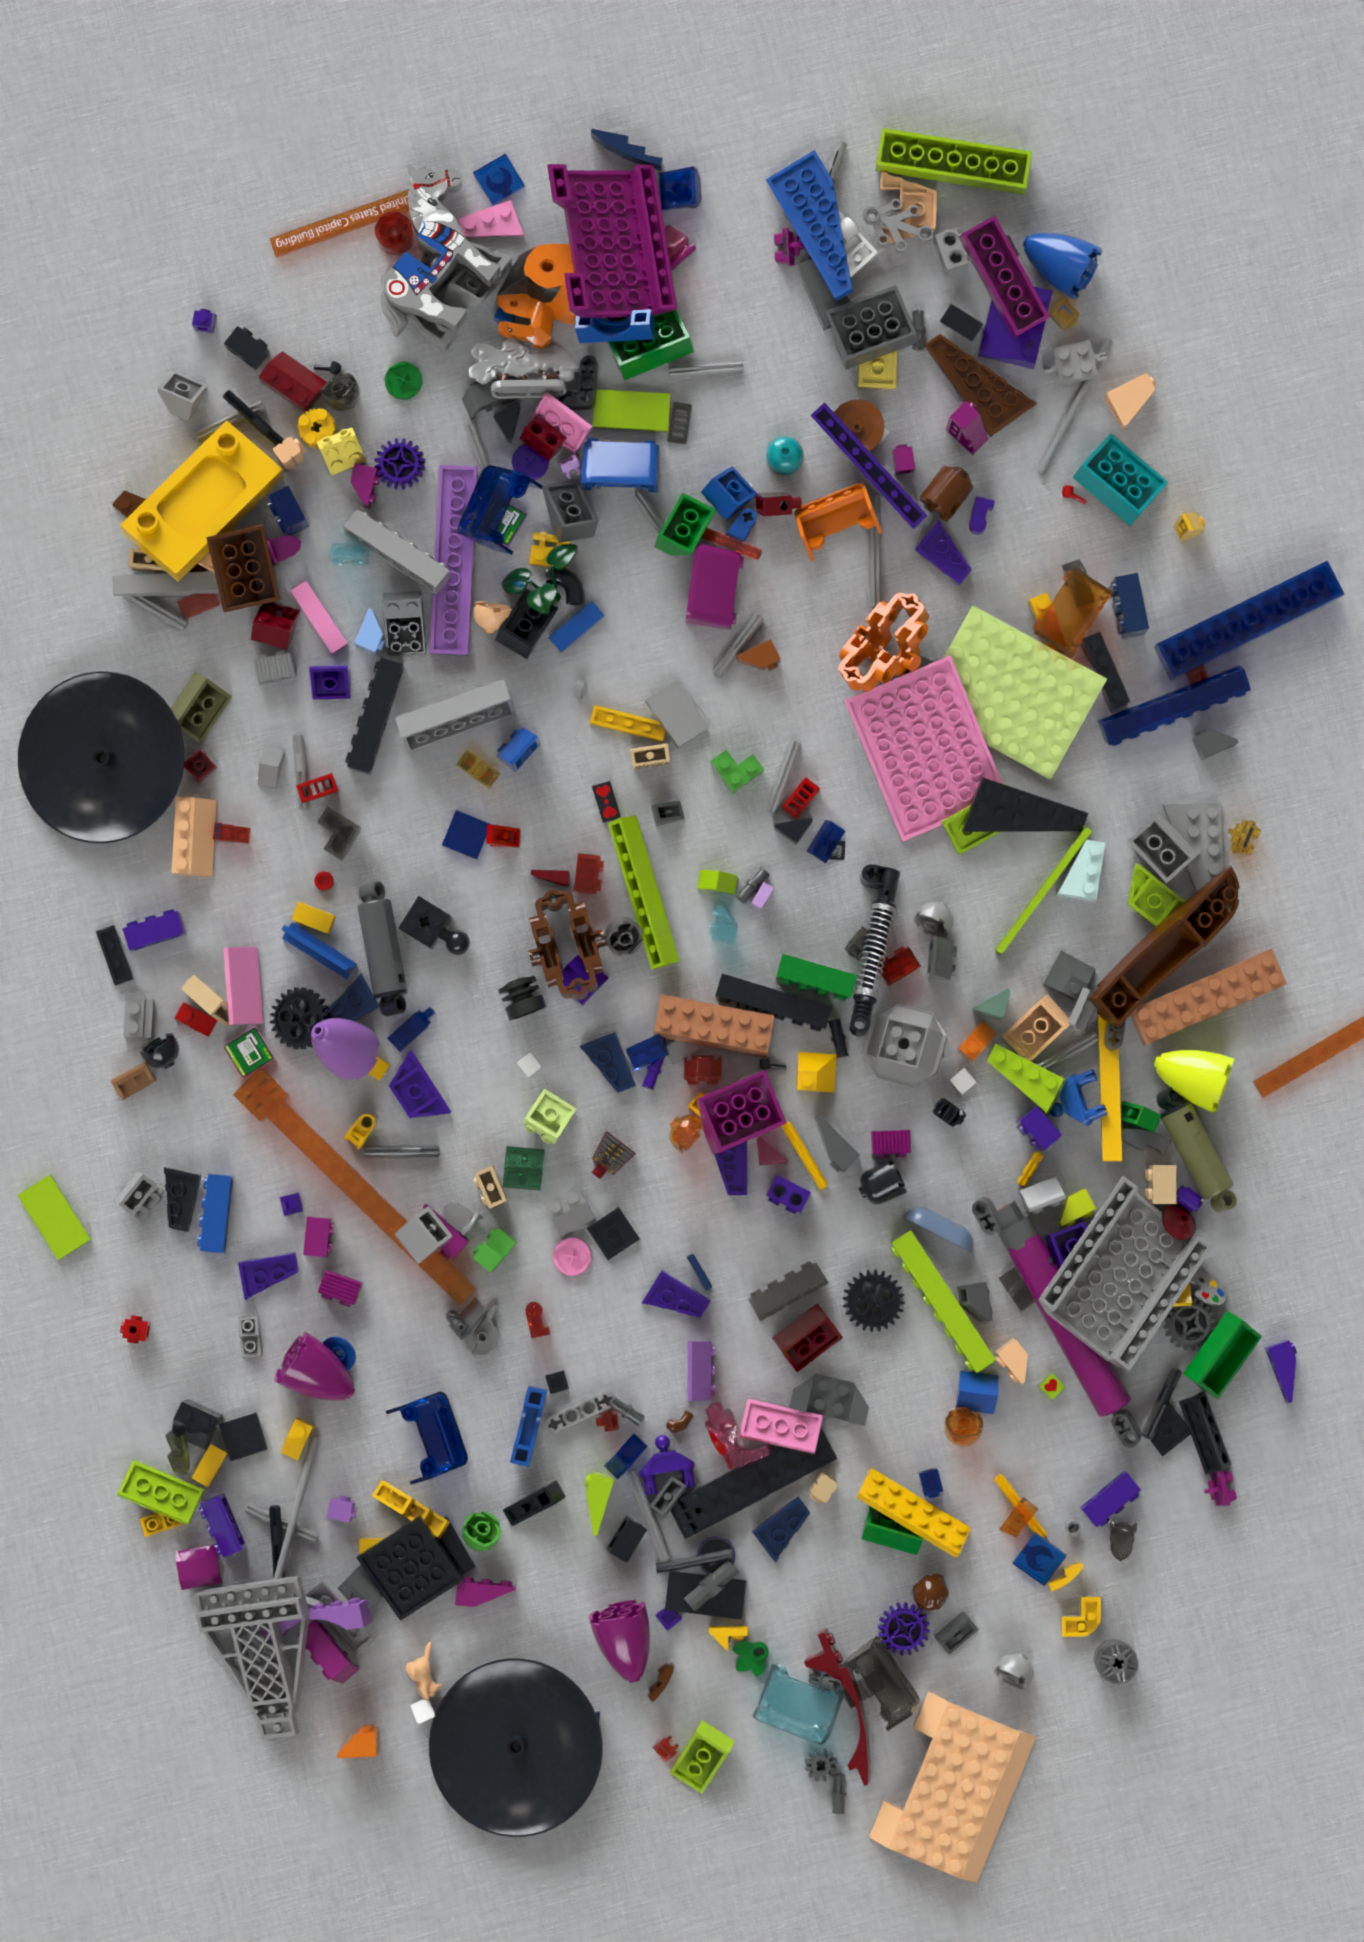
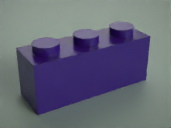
M174 909L163 912V916H148L145 918V921L140 923L137 921L129 922L126 924L127 927L122 928L130 951L142 949L187 934L180 912L174 911Z
M1123 1471L1084 1503L1080 1509L1094 1526L1098 1527L1100 1525L1102 1527L1110 1521L1109 1517L1113 1513L1117 1515L1125 1508L1123 1506L1128 1501L1133 1502L1140 1496L1139 1492L1141 1489L1130 1475Z

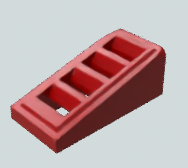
M332 773L296 785L302 804L339 792ZM327 780L329 781L331 787L330 790L327 789L325 784V781ZM321 782L324 792H320L317 783ZM314 784L317 794L313 795L310 785ZM303 787H307L309 797L305 796Z
M805 777L781 808L794 819H797L820 791V788ZM806 785L811 790H813L812 794L808 792L805 788H803V786ZM799 791L804 793L809 798L807 800L803 798L800 794H798ZM796 797L804 804L801 806L793 799ZM791 803L799 810L796 812L788 805Z

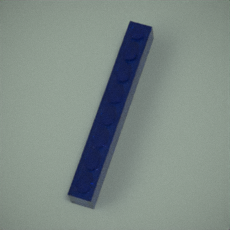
M1236 666L1100 719L1098 724L1104 741L1108 745L1116 746L1121 744L1124 739L1137 738L1140 736V733L1145 731L1152 732L1163 724L1170 725L1175 722V719L1190 717L1193 715V712L1199 710H1208L1211 708V705L1216 703H1226L1229 701V698L1234 696H1244L1251 688L1245 669L1241 666Z

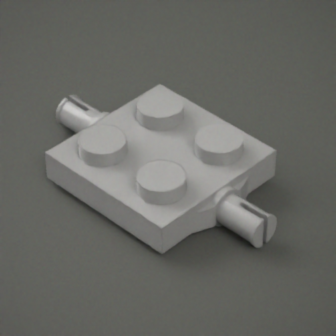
M1090 340L1053 348L1054 364L1043 366L1044 374L1056 372L1061 386L1097 378V362L1108 360L1107 352L1095 355Z

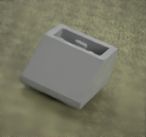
M1056 1177L1018 1190L1026 1212H1032V1214L1045 1211L1044 1207L1048 1205L1050 1207L1063 1204L1062 1200L1066 1199Z
M429 1206L414 1216L394 1234L417 1264H420L446 1245L453 1237Z

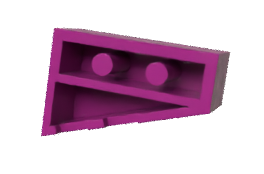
M965 400L949 417L945 430L969 453L974 455L988 440L981 416L977 412L978 408L973 403H968Z
M313 1620L308 1625L305 1650L308 1649L312 1654L310 1658L316 1665L320 1664L324 1669L322 1673L328 1680L331 1679L342 1684L345 1683L360 1667L357 1664L354 1665L347 1657L348 1653L339 1647L336 1639L320 1621Z

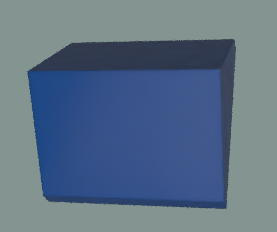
M960 1371L955 1409L994 1414L998 1398L999 1376Z

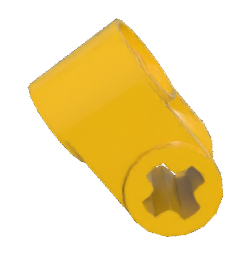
M369 1113L361 1115L343 1139L345 1141L349 1140L360 1150L377 1125L376 1117ZM365 1117L372 1119V1125L369 1128L363 1125Z

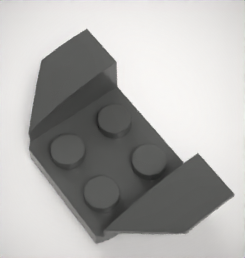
M817 1373L793 1389L789 1406L792 1409L816 1413L865 1426L869 1406L854 1382Z

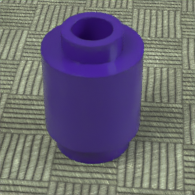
M1182 1185L1176 1192V1202L1189 1212L1193 1210L1197 1212L1203 1204L1201 1201L1202 1197L1188 1186Z

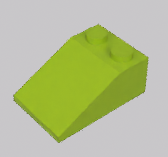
M592 1470L591 1474L587 1473L584 1486L587 1487L586 1496L593 1535L597 1536L615 1477Z
M702 1720L669 1773L703 1794L735 1741Z

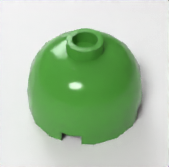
M488 1512L471 1513L466 1518L462 1527V1537L465 1544L475 1551L490 1550L497 1544L502 1533L499 1520Z

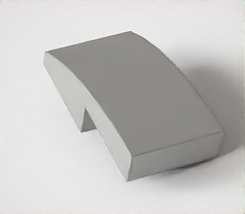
M258 1316L238 1318L242 1359L262 1357Z

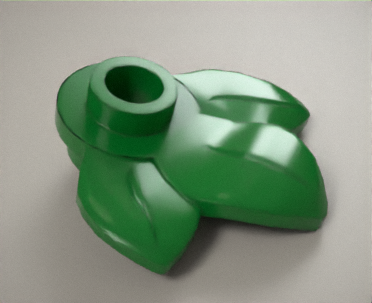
M741 1641L732 1648L739 1655L736 1662V1671L745 1672L752 1669L756 1677L765 1671V1659L769 1653L765 1643L755 1642L752 1644L748 1641ZM757 1648H761L763 1652L762 1654L757 1655L755 1653V1650Z

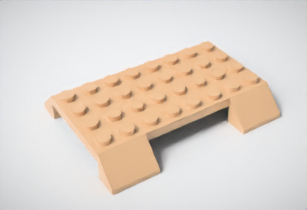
M928 1691L913 1728L931 1737L930 1745L903 1810L901 1807L883 1800L869 1837L907 1857L959 1879L977 1883L1036 1736L1019 1729L1010 1728L947 1701L946 1698Z

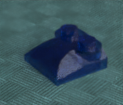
M695 166L659 173L661 209L663 211L686 207L694 209L700 205L702 200L701 179Z

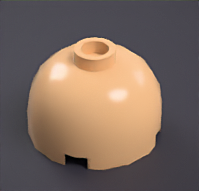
M477 601L474 605V619L478 626L484 628V632L495 633V630H499L506 618L509 617L512 609L499 603L486 604L485 601Z

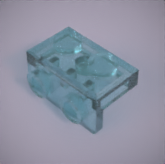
M332 543L331 550L328 551V559L335 565L351 563L352 566L360 567L363 564L368 565L369 550L359 544Z

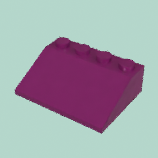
M765 1070L697 1099L705 1137L712 1154L723 1152L787 1123Z

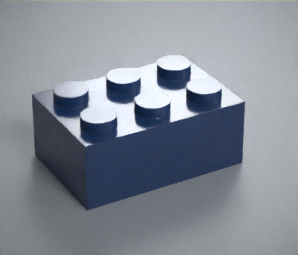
M1138 573L1115 577L1108 588L1111 598L1113 597L1115 605H1112L1114 616L1118 618V623H1116L1118 635L1121 634L1122 639L1145 635L1149 630V624Z

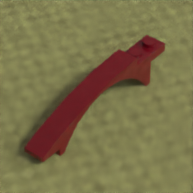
M824 1629L818 1633V1638L824 1651L807 1657L804 1663L808 1668L822 1671L834 1679H839L842 1682V1686L851 1696L859 1716L860 1736L856 1751L847 1766L849 1771L857 1768L862 1782L866 1786L870 1782L871 1760L868 1726L861 1693L850 1662L842 1664L843 1657L834 1646L836 1642L833 1634L829 1633L828 1629Z

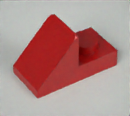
M493 824L487 825L486 844H490L492 847L519 848L520 828Z
M185 1002L182 1003L174 1018L207 1037L210 1036L218 1021Z

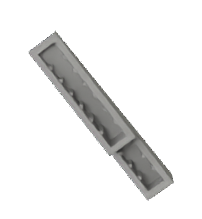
M212 571L189 572L179 582L169 574L113 576V596L219 594L215 573Z

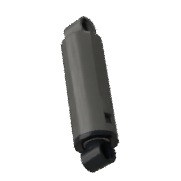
M376 881L360 886L359 897L363 903L359 904L357 908L374 999H381L379 1003L380 1011L384 1016L388 1017L405 1012L406 1001L402 995L407 994L408 990L392 903L390 899H384L386 894L385 887L381 882Z

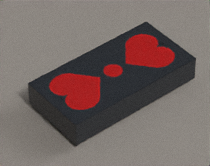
M607 781L592 786L602 822L606 823L621 818L611 782Z

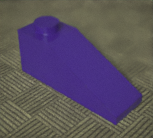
M1284 1340L1266 1347L1265 1351L1286 1403H1291L1293 1401L1296 1368L1295 1354L1297 1350L1293 1342L1290 1343L1289 1340Z

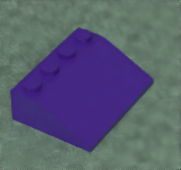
M1034 287L1048 313L1053 291ZM991 300L978 356L1034 369L1046 320L1012 338L994 302Z

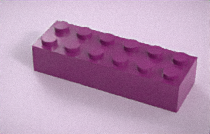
M995 215L958 236L1012 338L1050 318Z

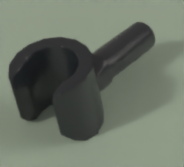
M332 361L330 366L314 365V370H325L335 375L339 374L342 368L340 363Z
M770 1058L759 1060L760 1067L764 1070L787 1069L786 1065L771 1064Z

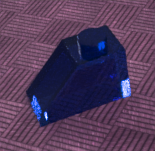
M633 1433L604 1467L619 1479L648 1446Z

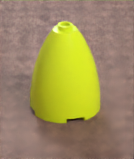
M1179 1050L1162 1053L1161 1057L1157 1056L1153 1067H1156V1073L1184 1099L1205 1110L1216 1113L1235 1059L1208 1051Z

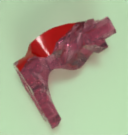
M721 1400L710 1404L705 1409L708 1419L705 1421V1427L708 1428L713 1445L718 1453L724 1456L729 1469L745 1466L750 1462L770 1455L771 1451L767 1445L748 1449L742 1448L737 1444L738 1428L734 1414L730 1408L724 1410Z

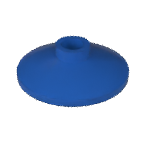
M333 1336L323 1341V1344L338 1357L347 1371L354 1366L356 1352L347 1340Z

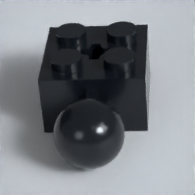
M420 896L417 897L398 927L399 930L433 950L439 939L446 942L447 950L454 955H462L470 947V939L466 933L462 931L450 932L446 929L453 917ZM426 918H428V922L430 923V925H425L424 927H421L422 919L425 920Z

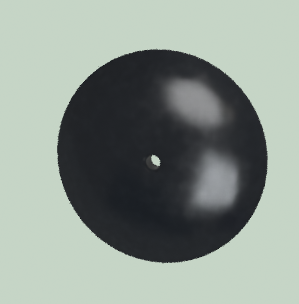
M95 671L71 677L47 692L28 716L18 747L19 777L24 793L32 808L54 830L72 839L88 843H111L125 840L141 833L155 823L172 803L181 783L185 763L184 740L181 728L167 702L144 682L129 675L109 671ZM105 753L107 759L102 763L100 758Z
M508 1658L483 1664L465 1674L448 1690L440 1702L430 1729V1764L433 1776L443 1797L467 1822L479 1829L500 1836H533L554 1829L567 1821L583 1806L595 1787L602 1764L603 1741L601 1728L594 1708L587 1696L564 1673L547 1664L529 1659ZM516 1741L521 1744V1751L514 1750L513 1742Z

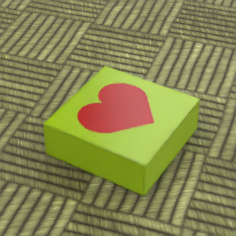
M1053 1373L1038 1385L1051 1400L1066 1387Z

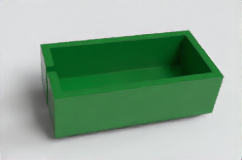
M783 954L775 979H779L778 983L787 986L790 983L796 984L798 989L808 991L809 988L816 990L815 994L827 996V994L834 995V999L845 1002L846 999L849 1000L851 998L857 975Z
M1227 1311L1199 1349L1194 1359L1187 1366L1183 1375L1202 1390L1219 1399L1262 1336L1245 1321Z

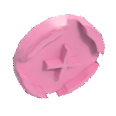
M566 1238L555 1247L553 1261L561 1273L576 1276L583 1273L589 1267L591 1251L583 1240Z

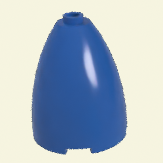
M1032 234L1027 236L1023 242L1024 252L1037 272L1054 288L1073 300L1079 297L1077 293L1080 290L1086 289L1099 265L1097 264V257L1102 254V248L1088 241L1063 234Z

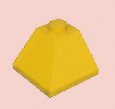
M798 1052L796 1090L834 1093L836 1054Z

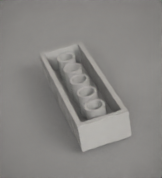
M504 679L494 680L483 687H475L466 693H458L446 700H438L430 706H421L416 711L402 713L395 720L409 753L510 717L516 713Z

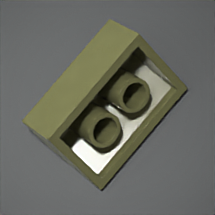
M195 672L171 707L181 732L201 744L232 696L206 677Z

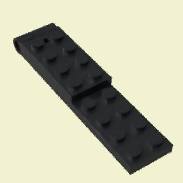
M821 1428L815 1454L776 1446L681 1496L670 1511L684 1539H687L836 1460L837 1457ZM696 1508L701 1509L699 1513H697L695 1510Z

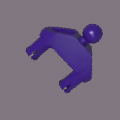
M665 1435L658 1436L655 1440V1445L660 1452L655 1453L639 1472L644 1480L645 1494L651 1495L650 1486L652 1487L653 1494L658 1493L655 1481L656 1474L676 1470L682 1472L683 1483L687 1488H689L688 1480H690L691 1487H695L693 1473L695 1463L675 1450L668 1451L670 1446L669 1438Z

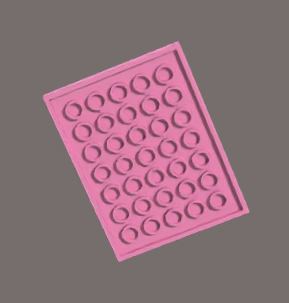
M951 655L920 667L914 672L911 671L892 679L886 684H880L869 692L864 691L844 700L902 842L941 826L942 820L971 805L981 776L1002 783Z

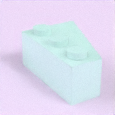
M1085 840L1056 895L1089 901L1097 899L1105 848L1104 842Z

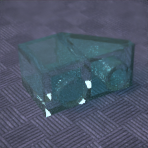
M720 901L719 905L714 907L713 916H716L715 924H710L708 934L712 935L711 940L733 945L738 924L725 903Z

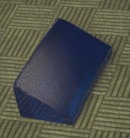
M825 820L806 852L827 863L846 831L832 821Z
M656 1034L626 1049L635 1070L669 1055L665 1038L660 1034Z

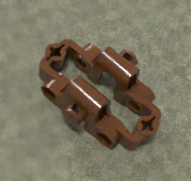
M549 890L544 897L537 899L535 902L538 915L529 918L537 948L528 950L533 967L542 964L548 988L558 985L563 998L569 999L574 997L577 1000H583L587 997L588 993L595 991L598 987L595 974L604 972L598 948L607 946L602 929L592 931L584 902L575 904L573 896L569 891L558 892L557 890ZM568 903L571 928L581 962L584 963L590 980L584 981L581 978H576L571 981L569 986L564 987L563 983H565L561 970L563 968L552 928H549L547 917L543 910L549 909L556 912L562 908L563 904ZM587 924V931L577 933L576 926ZM550 935V942L540 943L538 937ZM578 986L581 987L580 992L577 991Z

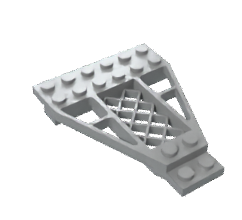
M294 1576L196 1591L194 1595L199 1612L195 1615L200 1633L204 1632L248 1700L251 1713L257 1720L261 1739L297 1735L299 1729L295 1713L298 1712L309 1621V1609L301 1577ZM301 1619L299 1642L285 1643L279 1621ZM251 1625H258L256 1629L251 1627ZM261 1627L269 1632L266 1638L258 1632ZM231 1628L236 1651L226 1652L213 1631ZM244 1629L252 1635L249 1640L244 1637ZM254 1638L263 1643L260 1648L252 1643ZM265 1646L274 1651L271 1657L263 1651ZM248 1648L256 1653L254 1659L249 1656ZM298 1648L294 1680L287 1649ZM259 1656L267 1661L265 1667L257 1662ZM230 1657H238L242 1675ZM270 1664L278 1669L276 1675L267 1670ZM253 1667L261 1672L259 1677L253 1674ZM264 1675L272 1680L269 1686L261 1680ZM275 1683L283 1688L280 1694L272 1689ZM257 1686L266 1691L263 1696L258 1693Z

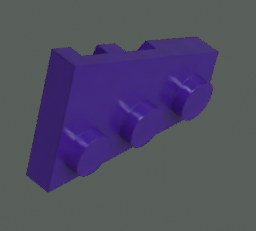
M747 1141L723 1152L714 1154L728 1195H747Z
M296 1252L238 1262L245 1300L299 1272Z
M662 1270L642 1301V1304H649L658 1308L674 1310L701 1318L711 1300Z

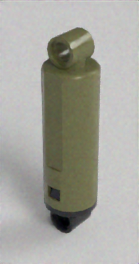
M1172 1087L1160 1092L1157 1095L1156 1101L1160 1108L1166 1110L1161 1113L1160 1118L1200 1195L1204 1200L1211 1198V1207L1218 1213L1233 1209L1237 1204V1198L1232 1191L1227 1190L1233 1186V1181L1192 1103L1188 1100L1182 1102L1183 1097L1176 1093Z

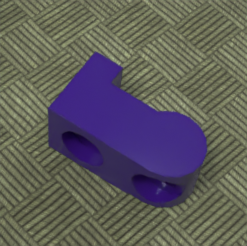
M976 496L969 523L971 533L979 535L984 532L987 525L985 520L987 510H993L995 500Z

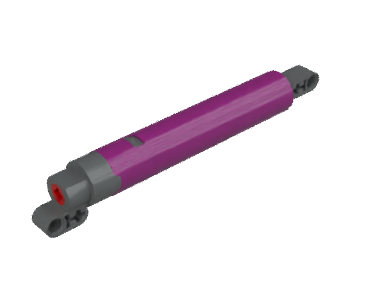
M980 1198L972 1206V1212L980 1227L986 1234L991 1235L997 1232L1098 1416L1104 1417L1112 1414L1111 1423L1122 1444L1127 1448L1135 1447L1142 1438L1141 1430L1132 1414L1128 1410L1122 1409L1130 1403L1131 1398L1112 1363L1103 1359L1050 1317L1038 1301L1059 1268L1055 1264L1030 1216L1023 1217L1015 1201L997 1210L989 1198ZM979 1203H983L986 1206V1211L980 1210ZM994 1222L995 1226H990L989 1223ZM1128 1433L1133 1434V1435L1135 1436L1136 1440H1135V1441L1130 1440V1439L1128 1438L1127 1434H1128Z

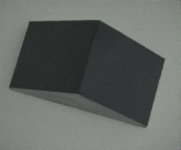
M517 402L493 416L506 441L512 444L521 409L520 403Z
M812 818L777 823L774 824V830L797 845L813 820Z

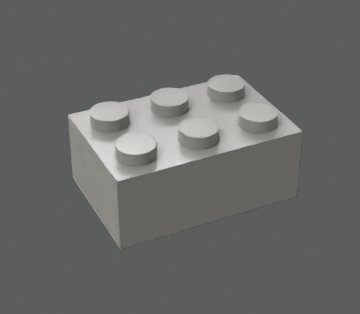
M1160 812L1128 840L1131 846L1166 883L1198 855Z

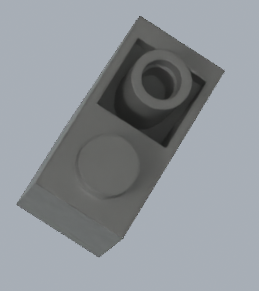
M987 1282L957 1286L960 1306L979 1322L992 1321V1308L989 1301Z

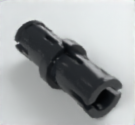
M840 1018L828 1021L832 1035L831 1042L834 1043L837 1058L849 1056L845 1042L846 1035L843 1034Z

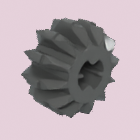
M815 1748V1755L810 1751L808 1755L812 1759L805 1758L804 1760L805 1763L810 1764L804 1767L805 1771L811 1770L808 1776L811 1778L816 1774L815 1781H818L820 1776H822L823 1781H826V1774L832 1778L833 1774L830 1770H837V1767L832 1765L837 1763L835 1758L831 1759L833 1753L829 1752L826 1755V1748L822 1749V1753H819V1749ZM819 1760L820 1762H822V1760L825 1761V1767L822 1769L821 1767L819 1769L817 1768V1762Z

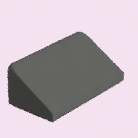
M672 1475L649 1507L665 1518L687 1486Z
M961 1612L934 1637L950 1655L979 1629L965 1612Z

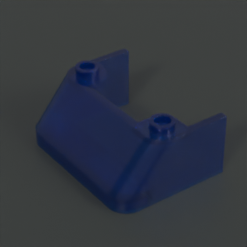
M493 465L485 467L458 524V532L487 548L512 555L514 551L503 545L504 535L497 530L512 498L518 499L524 496L528 486L542 489L543 485L523 472Z
M439 1391L386 1411V1414L400 1411L405 1421L416 1422L427 1458L422 1459L420 1462L422 1476L411 1480V1485L435 1478L467 1463L468 1455L449 1399L444 1392Z

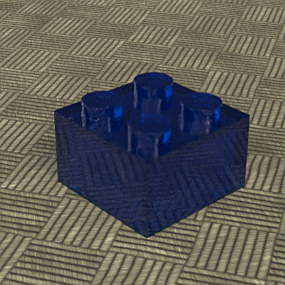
M289 486L268 496L270 502L267 504L274 517L278 515L279 518L276 521L283 534L287 532L288 535L292 536L310 527Z

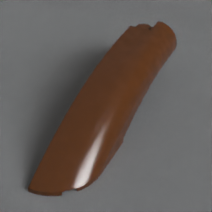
M1231 866L1218 874L1169 914L1097 985L1099 988L1088 999L1098 1010L1096 1013L1103 1020L1119 1027L1167 977L1201 948L1206 947L1231 920L1239 905L1238 889H1240L1238 878Z

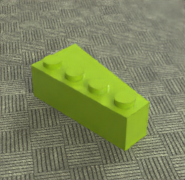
M995 1044L987 1059L993 1067L1048 1114L1050 1113L1067 1079L998 1044Z

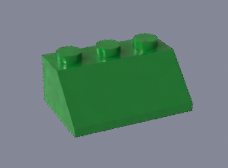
M682 493L658 534L654 547L671 556L692 555L716 510Z
M869 1506L861 1539L917 1555L923 1538Z

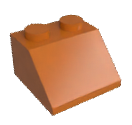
M374 1724L362 1725V1728H359L337 1753V1758L376 1757L380 1751L379 1727H374Z

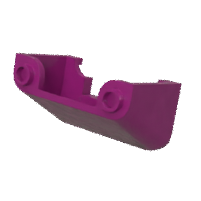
M697 544L694 552L686 624L731 629V625L736 624L737 613H733L738 572L739 568L743 569L744 557H741V553Z

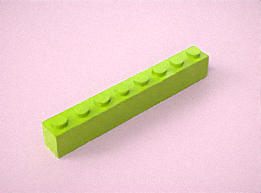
M637 816L623 817L609 822L608 826L638 925L643 930L641 937L651 970L680 962Z
M909 1230L890 1242L892 1244L890 1249L896 1258L899 1256L903 1261L900 1265L906 1274L910 1272L914 1279L911 1280L917 1290L921 1289L924 1293L922 1296L927 1306L931 1305L935 1311L932 1314L938 1323L942 1321L946 1328L943 1331L949 1339L953 1338L956 1342L953 1345L959 1355L963 1354L967 1359L964 1363L970 1372L974 1370L978 1373L996 1361L913 1232Z

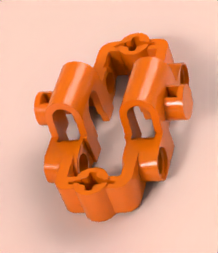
M898 593L889 603L879 602L866 618L869 624L868 628L863 625L858 626L852 637L841 649L839 658L842 662L839 664L838 670L851 690L869 692L879 681L886 684L894 675L899 677L904 675L907 670L914 672L919 668L921 664V657L919 655L921 652L918 645L928 632V625L925 623L929 619V614L915 594L905 595ZM904 608L910 618L894 634L899 646V653L891 658L890 654L883 649L892 639L890 626ZM866 658L874 663L863 677L857 666Z

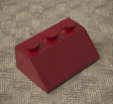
M283 351L270 360L258 376L262 384L304 413L306 411L309 412V409L314 406L329 385L324 379Z
M817 1303L774 1335L772 1340L795 1371L798 1372L843 1337Z

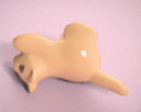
M429 1642L425 1647L424 1657L408 1662L405 1669L409 1678L416 1681V1688L422 1699L425 1698L427 1701L442 1687L441 1684L435 1683L431 1678L429 1660L432 1642Z

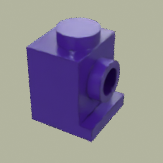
M208 309L194 310L192 321L194 330L214 334L217 315L211 313Z

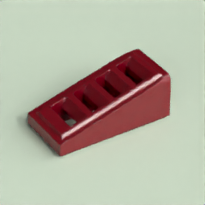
M531 870V876L569 887L570 873L568 870Z

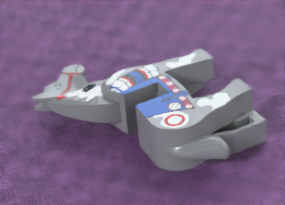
M408 165V172L411 177L408 186V203L411 221L417 234L419 250L425 252L434 260L430 265V269L405 252L384 278L381 307L395 337H398L403 332L409 320L424 338L446 352L457 338L456 331L467 318V311L463 308L445 305L438 301L435 296L448 283L458 264L467 266L490 287L496 277L502 278L512 264V257L508 254L494 253L484 246L469 242L465 238L455 216L440 203L447 197L449 192H457L461 189L462 178L459 171L448 169L435 172L427 169L426 166L416 169Z

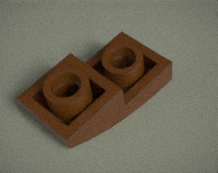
M672 1662L669 1665L665 1663L658 1669L659 1674L657 1678L661 1682L659 1684L655 1682L648 1689L650 1691L648 1697L652 1702L659 1697L670 1681L674 1670Z

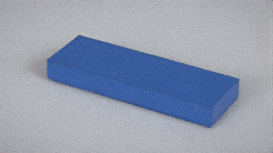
M591 601L553 633L549 639L562 653L600 621L604 614Z

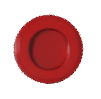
M322 871L315 876L314 883L319 890L327 891L332 888L334 878L329 872Z

